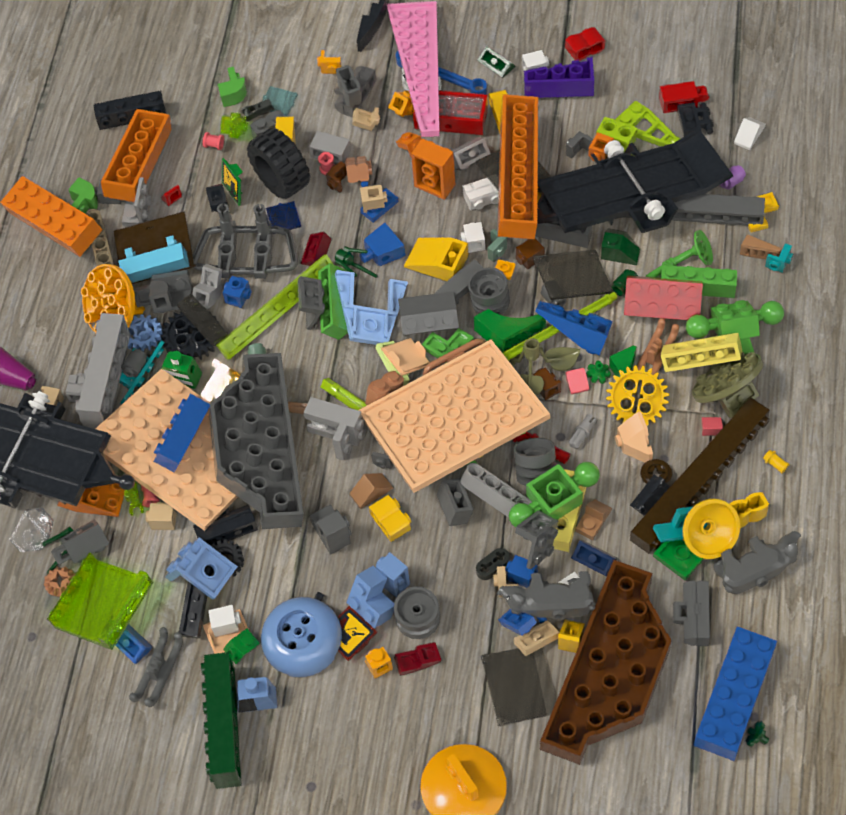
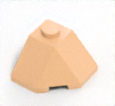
M640 411L617 428L615 441L618 447L621 446L624 454L644 463L652 460V447L647 446L649 445V433Z

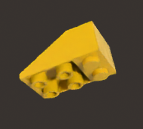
M418 238L404 264V268L448 281L463 268L469 256L468 243L454 238Z

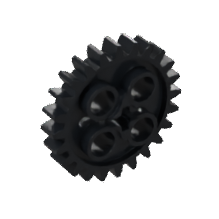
M189 307L187 312L180 310L181 314L174 312V318L168 317L169 323L164 322L165 328L162 329L163 335H161V339L164 342L163 347L167 353L179 351L183 355L191 356L194 359L198 357L202 360V355L209 357L208 351L215 352L214 346L221 340L220 334H222L219 321H217L216 316H212L210 311L206 313L203 308L199 312L197 307H195L194 311H191Z

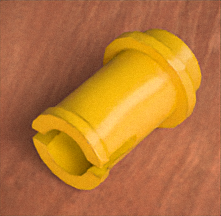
M769 450L763 457L766 464L769 463L781 474L789 466V463L779 457L776 451Z

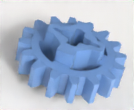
M141 314L140 318L134 316V320L128 328L130 333L128 348L141 349L143 352L147 348L151 351V346L157 347L156 341L162 340L160 322L158 323L157 318L152 319L151 315H148L146 318H144L143 314Z

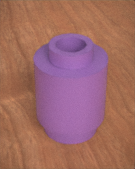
M740 165L729 168L733 177L720 184L722 188L729 190L743 181L746 173Z

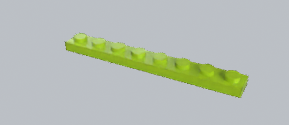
M323 255L216 344L226 360H230L299 302V277L318 279V271L329 263L333 264L327 255Z

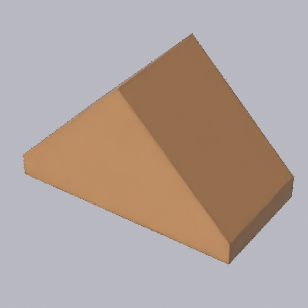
M382 473L364 474L349 494L358 507L362 509L392 490L393 487Z

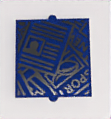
M294 201L284 204L279 203L278 205L266 208L268 219L271 221L272 226L283 227L289 230L301 227Z

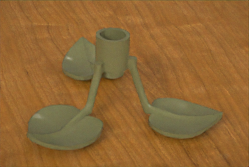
M531 338L525 341L522 353L510 359L509 362L514 366L516 362L520 363L525 355L527 360H529V374H520V376L537 396L544 388V381L541 376H532L533 361H536L541 354L545 362L550 363L552 369L567 371L576 364L580 355V349L557 347L548 350L545 355L539 341Z

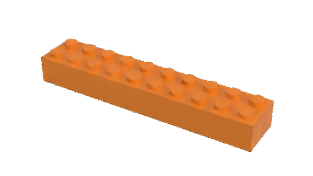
M503 94L500 120L498 237L535 239L538 190V97Z

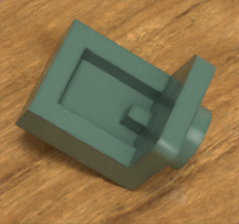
M492 229L490 234L491 242L493 243L487 250L488 259L494 262L507 249V237H498V231Z

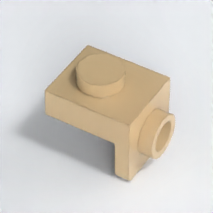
M375 107L373 112L355 108L352 125L372 131L380 121V115H378L379 108Z
M505 566L497 567V574H493L494 587L498 586V590L501 586L519 587L518 584L506 585Z

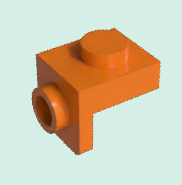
M407 132L396 143L399 148L408 150L411 156L412 151L420 142L421 136Z

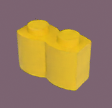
M756 492L747 496L745 500L740 499L729 503L739 516L740 528L746 526L748 522H757L765 518L769 507L763 492Z
M387 495L368 507L371 517L390 542L411 530L410 523L412 521L406 512L402 513L399 510L401 507L395 498L392 499Z

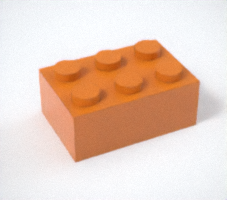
M422 138L411 153L414 187L445 200L456 185L453 151Z

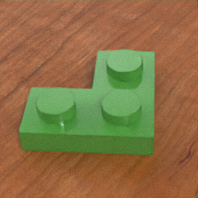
M460 328L457 329L448 341L432 332L422 343V346L426 349V352L439 358L474 340V337Z

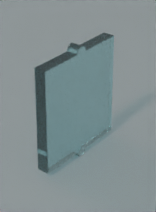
M270 86L262 101L270 99L274 108L270 112L280 110L284 116H287L290 109L294 107L298 94Z

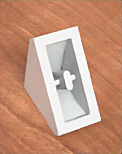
M751 117L744 118L734 144L750 150L766 124Z

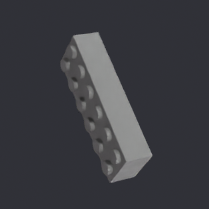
M101 313L100 320H97L96 336L92 338V352L88 354V368L84 370V383L80 386V399L76 402L75 406L83 426L96 429L112 414L122 373L121 365L125 360L130 340V333L124 315Z

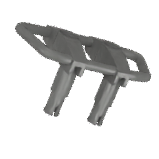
M220 204L217 207L220 226L210 227L203 231L193 253V261L196 264V267L193 268L202 271L205 264L198 263V259L209 236L222 233L218 246V265H211L222 269L221 278L230 279L231 274H254L255 279H266L268 273L292 271L298 265L293 234L287 228L272 226L271 221H268L263 204L260 205L261 209L259 204L253 208L256 226H237L236 222L232 220L229 206L224 204L225 208H223V204ZM237 233H257L254 246V267H234L237 259ZM272 233L286 236L291 259L290 264L270 266L272 261Z

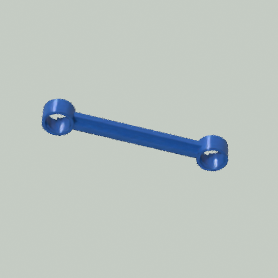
M397 51L396 63L399 67L403 68L399 52ZM438 67V76L441 79L470 90V93L487 94V83L481 78L470 80ZM480 86L483 87V89L475 90V87Z

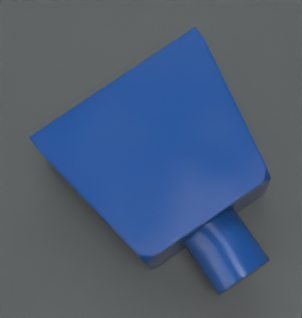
M383 223L364 239V247L368 253L359 254L363 263L373 259L378 266H382L404 257L405 247L389 226Z

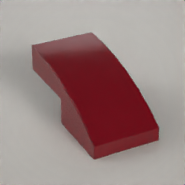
M436 642L418 645L415 647V650L397 653L394 656L400 676L431 667L442 660Z

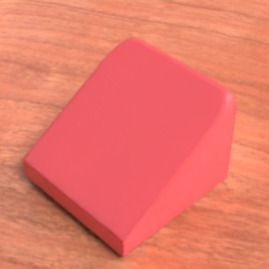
M584 368L566 372V381L571 394L589 390Z
M702 417V436H716L723 429L721 417Z

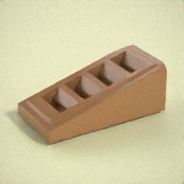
M750 235L745 237L740 249V255L765 260L768 254L779 257L781 252L780 247Z

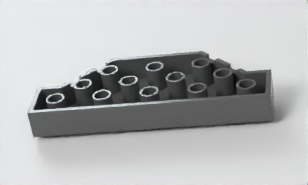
M281 353L243 355L240 377L225 388L217 399L215 398L210 403L209 420L216 481L260 512L262 529L302 527L304 514Z

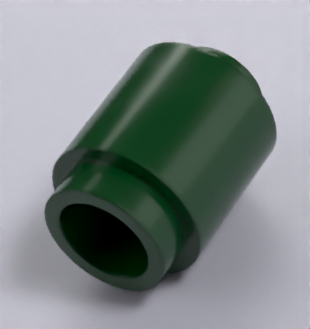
M625 269L613 281L612 290L618 296H623L626 293L627 276H638L635 271Z

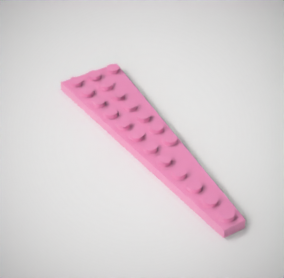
M437 2L387 4L389 19L421 136H440Z

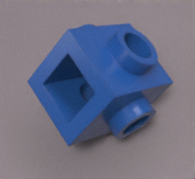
M231 276L229 282H226L224 285L223 296L225 303L242 308L246 299H249L252 290L250 289L249 281L243 277Z

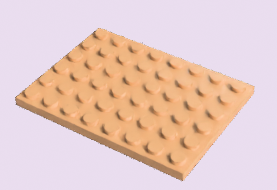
M492 340L479 345L358 410L361 411L365 424L413 493L551 418L548 410Z
M161 369L96 429L111 435L103 452L109 462L124 473L131 475L135 481L205 531L238 496L216 481L209 420L210 407L175 472L153 462L156 457L154 451L158 443H164L165 440L162 439V436L167 428H172L173 425L170 422L175 413L179 415L181 410L178 407L183 398L187 400L189 395L192 394L210 404L206 399Z

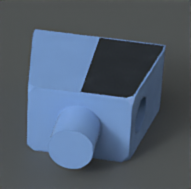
M267 677L248 678L237 681L238 713L277 708L276 687Z

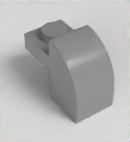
M209 264L203 266L201 283L193 288L191 304L209 309L216 303L223 288V283H221L222 269Z

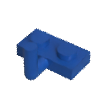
M362 181L361 188L368 187V182ZM387 188L382 191H386L387 202H384V208L367 210L366 213L363 212V207L360 208L361 214L372 223L399 202L398 197Z
M511 608L498 619L502 626L521 636L528 633L537 623L535 618L529 614L511 613ZM536 617L540 624L547 621V618Z

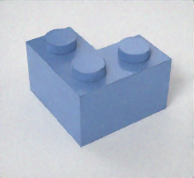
M371 566L356 575L346 603L375 629L391 619L394 612V603L382 593L387 577L376 567Z

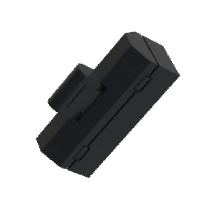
M249 505L233 511L227 508L221 514L224 516L218 517L205 531L197 525H193L197 538H201L210 546L212 544L217 546V541L219 540L222 544L224 540L230 541L258 530Z

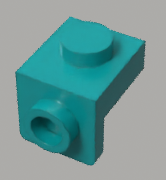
M785 243L779 257L768 254L765 267L772 271L783 273L786 264H790L793 258V253H791L792 245Z

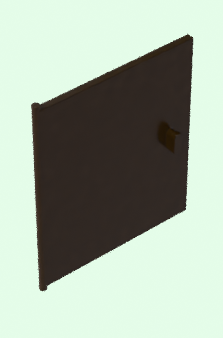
M185 211L115 230L114 238L118 264L119 260L127 258L125 249L132 247L133 252L136 255L168 247L166 237L173 235L174 240H177V244L181 243L187 251L189 267L172 272L196 267L193 261ZM147 278V279H144V280H140V281H137V282H133L132 284H135V283H138V282H142V281H146V280H149V279H151V278Z

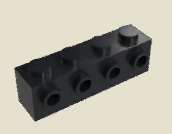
M161 90L93 104L99 130L128 125L136 109L167 114Z

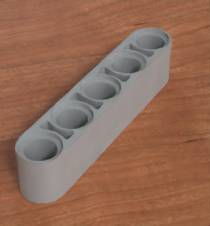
M476 463L468 464L460 479L461 484L466 489L508 518L509 511L514 505L518 503H525L527 505L532 503L530 499Z

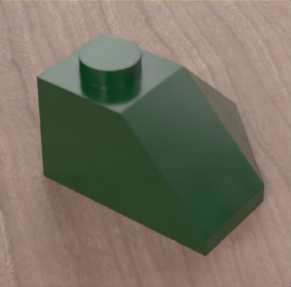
M608 228L605 231L601 246V260L637 266L640 254L639 246L626 231Z

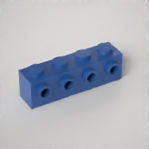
M192 394L189 395L187 400L183 398L178 407L181 410L179 415L175 413L170 422L173 425L172 428H167L162 436V439L165 440L164 443H158L154 451L156 457L153 462L175 472L210 407L209 403Z

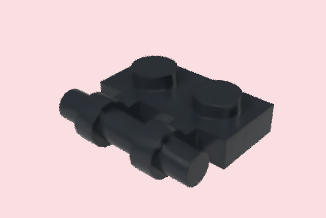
M695 103L677 105L683 136L688 135L692 131L702 130L701 128H704L707 134L713 133L714 125L709 115L711 113L706 103H701L699 108H696Z

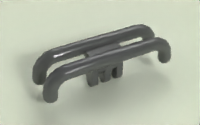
M165 627L159 630L158 644L135 693L129 695V699L132 702H138L142 698L150 679L156 680L157 683L150 698L144 700V704L149 708L157 703L183 643L182 634L176 632L174 634L175 642L167 661H165L161 655L168 639V631Z

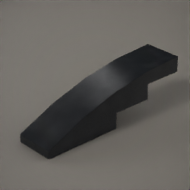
M379 0V3H372L369 15H362L356 40L358 52L363 51L380 28L386 15L389 0Z

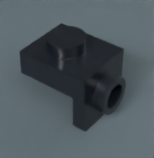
M223 184L206 187L211 212H218L217 207L220 204H223V208H225L224 204L228 205Z

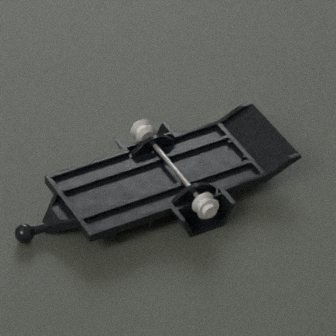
M701 130L692 131L675 143L639 152L634 143H629L624 152L620 142L613 140L608 142L604 148L608 159L599 161L595 154L592 153L591 156L596 165L538 180V191L541 197L537 203V224L558 222L564 233L580 230L583 234L586 227L607 221L610 225H613L614 219L631 215L641 233L649 232L670 224L678 210L674 202L706 194L732 178L733 174Z
M38 391L37 393H32L33 396L24 393L17 408L0 403V504L16 509L23 496L20 490L35 493L39 497L44 496L58 500L65 505L67 503L77 506L86 488L114 483L119 484L123 490H130L134 487V478L129 474L123 476L116 475L103 454L111 435L104 431L61 420L66 410L61 402H58L56 406L47 404L50 403L48 395Z

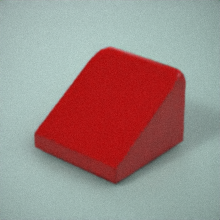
M177 184L161 197L167 206H170L182 197L180 186Z

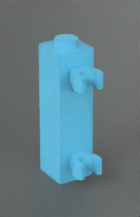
M172 235L166 237L168 247L136 255L132 247L125 249L127 258L119 260V266L127 274L131 283L151 278L152 275L189 267L187 251L181 243L177 244V240H174Z

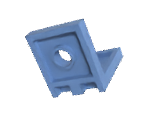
M197 538L192 543L189 541L178 552L180 557H177L175 561L173 560L166 569L168 573L165 578L173 581L181 575L213 600L238 566L201 538ZM205 566H211L214 569L213 576L205 574Z

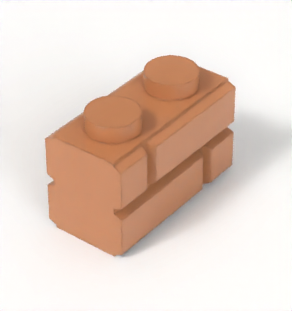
M359 156L356 159L355 157L346 158L348 182L368 181L369 175H372L371 161H367L365 156Z

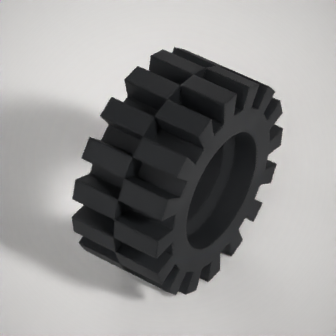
M219 540L217 541V546L212 544L211 547L220 554H231L233 556L231 562L238 566L233 572V576L237 575L236 571L240 573L241 567L244 566V557L237 543L234 544V541L231 540L229 543L227 540H224L222 544Z

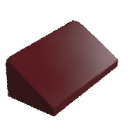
M325 232L310 234L300 263L311 266L323 255H326L331 238Z

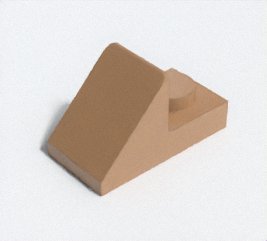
M594 499L585 506V514L576 526L575 532L593 540L612 511V508Z

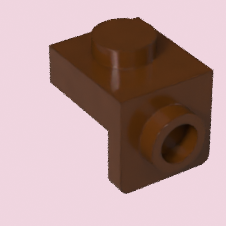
M342 161L332 166L326 173L328 187L336 190L338 193L342 192L341 181L347 176L346 164Z

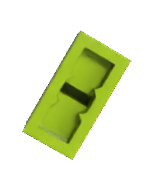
M604 117L596 131V134L599 132L619 141L624 148V152L629 143H635L637 139V127L608 117Z

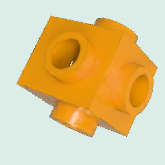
M407 90L395 92L388 108L395 111V114L401 117L412 115L414 107L410 92Z

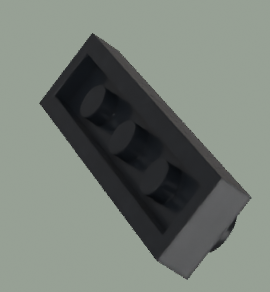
M205 566V574L211 576L213 568ZM189 581L179 632L183 637L200 638L207 595Z

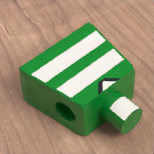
M179 351L168 352L162 365V370L187 387L196 389L202 376V371L195 359L191 356L183 355Z

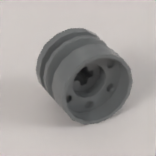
M491 267L475 271L468 281L473 309L478 314L487 309L499 315L503 314L510 304L506 276L502 271Z
M545 438L525 439L518 442L513 448L517 482L521 485L526 486V484L556 466L555 445L551 440Z

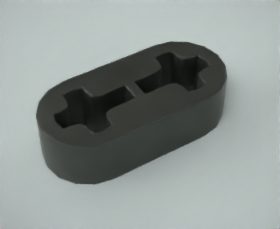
M497 548L480 560L476 565V575L478 578L489 580L493 577V574H497V567H506L510 561L508 551L503 548ZM497 556H504V561L500 559L497 561ZM482 567H484L485 569L488 568L489 572H488V573H486L485 571L482 572V571H481V568H482Z

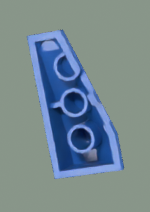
M539 301L535 312L582 349H585L590 354L600 355L613 321L589 313L588 316L579 314V310L575 309L565 311L562 306Z

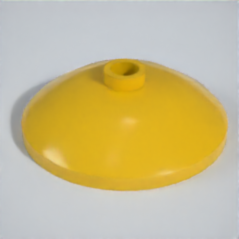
M715 498L706 499L696 504L687 514L683 524V538L686 546L693 554L704 559L721 557L722 552L733 548L740 533V519L736 510L729 503Z

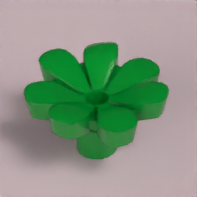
M599 360L595 362V365L589 364L587 367L586 376L591 378L593 383H596L599 379V382L604 384L606 382L605 377L609 378L611 376L609 366L607 364L603 365Z

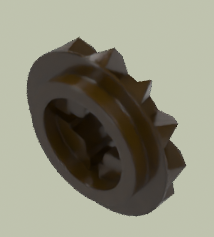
M652 459L645 462L641 467L640 476L643 483L647 484L653 477L652 474L655 468L658 474H660L659 476L665 480V483L671 481V467L663 460Z

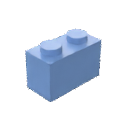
M390 552L378 560L376 568L387 577L384 588L397 598L410 585L408 567Z

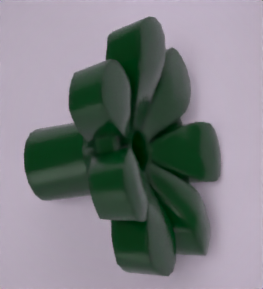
M762 721L756 722L754 729L750 727L747 730V733L750 734L745 739L747 746L753 747L754 743L757 744L758 742L764 745L768 743L769 738L765 736V724Z

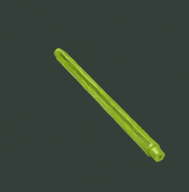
M615 292L606 294L592 304L580 309L579 314L588 316L589 313H594L607 305H611L613 301L618 299V296ZM552 325L528 339H537L541 343L560 331ZM525 341L502 354L509 361L522 353Z

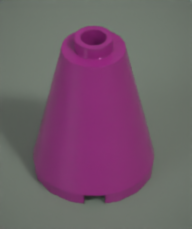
M0 347V385L26 391L29 388L32 389L36 383L35 374Z

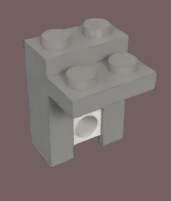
M310 397L304 410L305 419L311 420V423L307 424V431L332 439L336 458L344 460L346 454L350 453L352 445L358 447L360 440L363 441L366 429H364L361 411Z

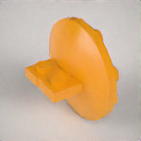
M113 264L99 265L88 273L84 287L81 289L85 322L89 324L96 334V322L100 320L101 313L124 315L127 327L129 328L133 316L143 314L145 308L144 306L137 307L133 286L127 274L120 267Z
M458 744L439 751L427 763L421 777L422 799L431 815H496L505 801L507 782L500 762L490 752L475 745Z

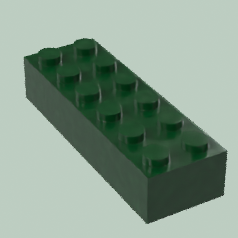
M229 652L204 655V663H201V673L205 678V682H202V692L206 698V702H203V712L207 718V722H204V732L208 738V742H205V753L209 758V762H206V773L216 789L242 786L235 667Z

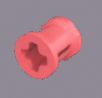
M205 132L203 147L207 148L209 146L222 150L224 135L217 136Z
M323 152L318 156V162L321 164L319 169L323 175H326L331 167L334 166V157L329 152Z
M141 486L144 494L142 501L144 507H150V503L160 502L155 494Z

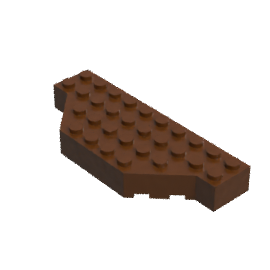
M613 560L595 604V609L591 614L541 737V751L580 765L587 746L643 723L670 652L672 641L669 634L666 633L656 609L653 608L647 594L652 583L653 573Z

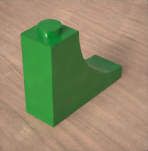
M487 309L474 316V331L486 341L492 340L502 353L546 329V320L539 314L524 318H512L499 315Z

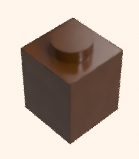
M536 238L528 239L516 247V260L520 265L523 264L526 269H529L545 259V248Z

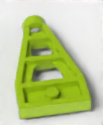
M636 100L615 119L634 127L642 119H647L652 126L646 131L637 129V138L658 146L669 145L681 139L649 108ZM659 129L665 135L659 139L651 134Z

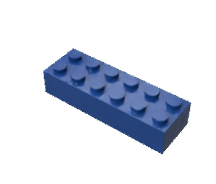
M737 626L694 742L695 747L735 761L773 657L777 640Z

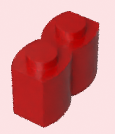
M595 27L584 29L581 33L570 35L565 39V49L574 60L581 61L589 55H594L604 50L605 39Z

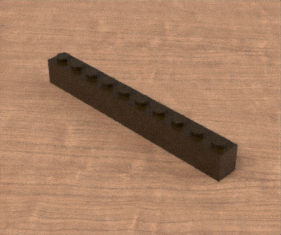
M750 397L630 531V541L648 554L653 549L657 550L662 542L659 541L653 530L654 525L671 523L678 508L694 507L698 503L699 497L709 491L711 488L710 484L714 480L718 481L723 474V470L733 464L734 457L737 454L743 453L749 440L753 441L758 434V430L761 427H766L770 420L768 418L770 409Z

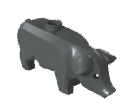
M792 531L783 536L774 545L765 544L764 540H759L758 536L753 537L748 541L751 552L744 554L739 560L733 556L731 549L722 552V559L714 564V571L722 578L723 586L728 593L740 594L755 586L763 587L768 583V580L779 575L789 564L796 562L798 555L797 541L801 534Z
M588 571L579 572V578L567 580L569 585L563 583L548 584V581H543L541 573H532V581L528 588L501 586L497 592V595L505 598L513 614L526 613L540 618L562 620L565 617L584 616L595 609L594 599L589 589L591 577Z

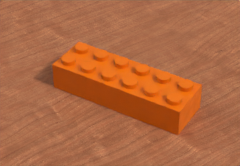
M136 109L101 180L104 197L135 202L139 178H144L145 184L147 183L172 131L169 114Z
M24 176L16 182L0 202L11 215L79 257L82 256L103 230L93 218Z

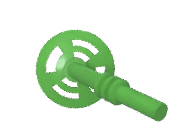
M701 230L695 231L692 248L674 258L670 257L662 262V265L677 266L678 263L693 255L699 256L705 265H711L713 253L705 233ZM662 265L648 273L646 277L656 278L661 275Z

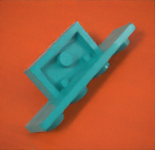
M162 340L150 357L147 356L146 363L137 377H127L123 372L121 373L119 383L129 390L120 404L129 399L135 393L133 392L136 386L140 387L145 380L143 374L145 371L150 372L154 366L153 359L155 357L159 358L164 351L161 348L164 344Z
M693 507L678 508L671 523L654 525L653 530L660 542L684 539L683 524L687 514Z

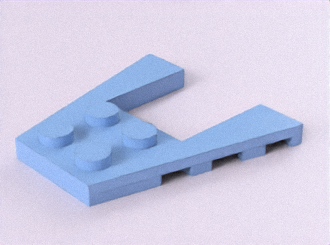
M336 270L335 278L350 341L373 345L389 342L394 322L399 312L398 299L403 298L408 282L395 279L389 280L387 310L353 305L355 273Z

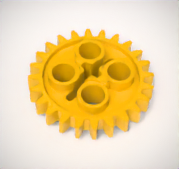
M635 365L633 371L626 367L627 373L620 370V377L613 376L616 382H609L612 389H607L606 392L611 394V396L606 397V400L612 403L607 405V407L614 408L611 415L618 414L616 421L622 418L624 423L634 415L632 411L635 397H632V395H636L638 381L641 380L640 396L643 399H639L636 413L640 412L641 404L646 403L650 406L651 410L649 412H641L648 427L649 420L652 423H656L654 417H662L659 411H666L662 405L669 403V401L664 400L665 397L669 396V393L663 392L667 389V386H661L664 379H657L658 372L652 375V368L645 372L644 366H642L641 370H638ZM627 381H632L635 384V388L627 390L624 384ZM645 385H652L654 392L647 394L643 388ZM623 400H629L631 407L623 409L620 403Z

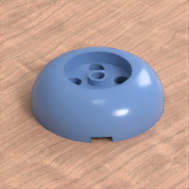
M310 597L289 599L275 607L264 622L261 632L263 653L274 669L291 677H307L317 674L328 667L335 659L334 657L342 640L341 623L335 612L320 600ZM307 618H310L308 624H303ZM286 626L291 627L289 631H283ZM315 635L314 640L309 642L310 636ZM294 642L297 644L295 649L289 648L290 643Z

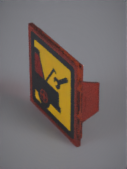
M348 606L338 616L342 629V640L338 652L347 661H350L369 644V641L378 632L354 609Z

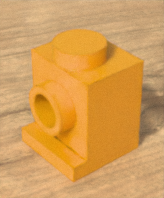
M384 647L375 648L365 656V663L374 679L393 670L391 659Z

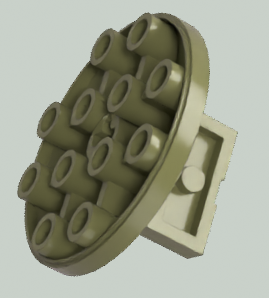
M742 352L741 360L710 366V371L696 378L697 383L692 389V396L695 401L699 403L719 401L727 416L732 418L750 397L755 400L759 396L752 381L763 368L764 362L761 356L755 354V352L748 354Z

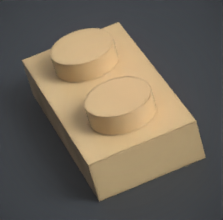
M547 620L532 628L523 636L515 637L514 644L527 656L557 640L559 631Z

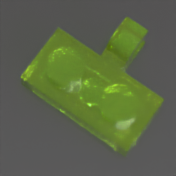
M135 481L132 489L124 491L126 501L131 502L129 505L131 516H134L133 509L135 507L140 508L141 513H144V506L140 501Z

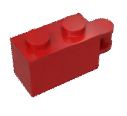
M694 81L660 86L659 100L663 114L677 112V105L695 103L696 108H698L699 102H705L709 99L707 87L695 86Z

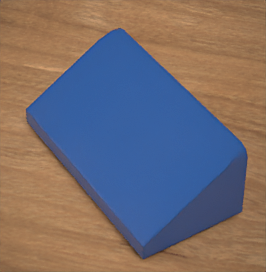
M119 622L108 637L134 664H137L153 648L127 622Z

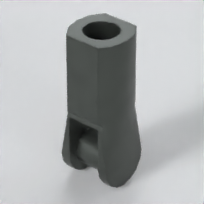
M266 99L242 108L241 112L245 115V121H251L262 114L274 110L270 99Z

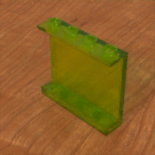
M89 552L76 574L72 577L66 590L61 594L54 609L51 610L47 620L57 630L113 650L154 582L144 571L140 570L138 574L99 561Z

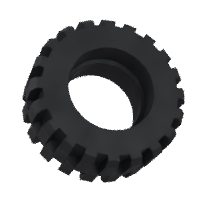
M269 128L249 142L247 155L250 159V164L259 176L258 178L272 194H275L278 198L287 199L308 185L310 170L306 165L307 162L303 158L301 151L296 147V144L283 131Z

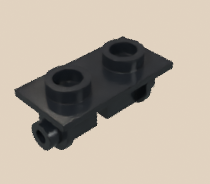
M654 474L630 506L645 516L670 486L665 483L662 477H657Z

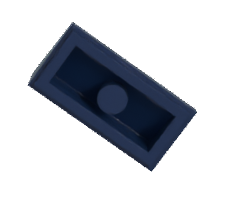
M579 540L571 559L607 577L613 560H617V557L584 540Z

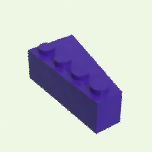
M593 57L587 58V61L583 62L575 60L572 61V64L562 66V63L555 64L553 68L545 66L524 71V96L538 98L594 96Z

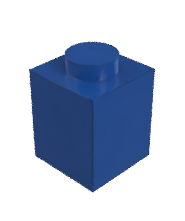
M515 555L513 561L510 560L505 569L507 580L528 588L532 581L531 574L538 573V565L528 569V560Z

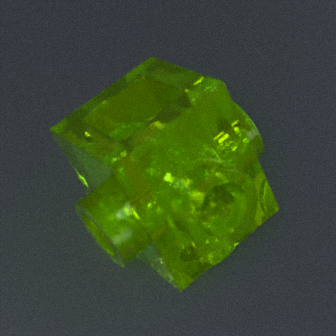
M231 112L230 115L221 116V134H229L230 138H239V136L247 132L248 122L245 116H241V113Z

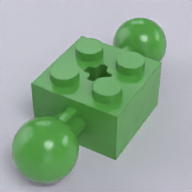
M739 300L733 304H718L716 307H711V319H707L703 315L691 316L686 322V331L695 339L704 338L710 330H714L718 336L739 333L740 339L760 336L759 321H763L768 325L778 324L784 317V308L776 301L764 303L759 310H754L750 303L745 300Z
M582 462L576 467L574 476L570 478L560 464L535 478L526 484V494L532 503L528 505L525 503L514 505L509 511L510 523L516 527L536 511H540L556 520L560 519L583 504V492L578 487H591L595 485L600 477L598 467L592 462Z

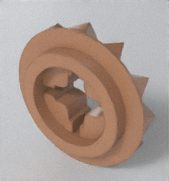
M57 566L56 569L49 570V574L45 576V589L52 596H65L74 589L76 576L66 566L64 568ZM58 576L65 579L61 581V587L55 582L58 581Z

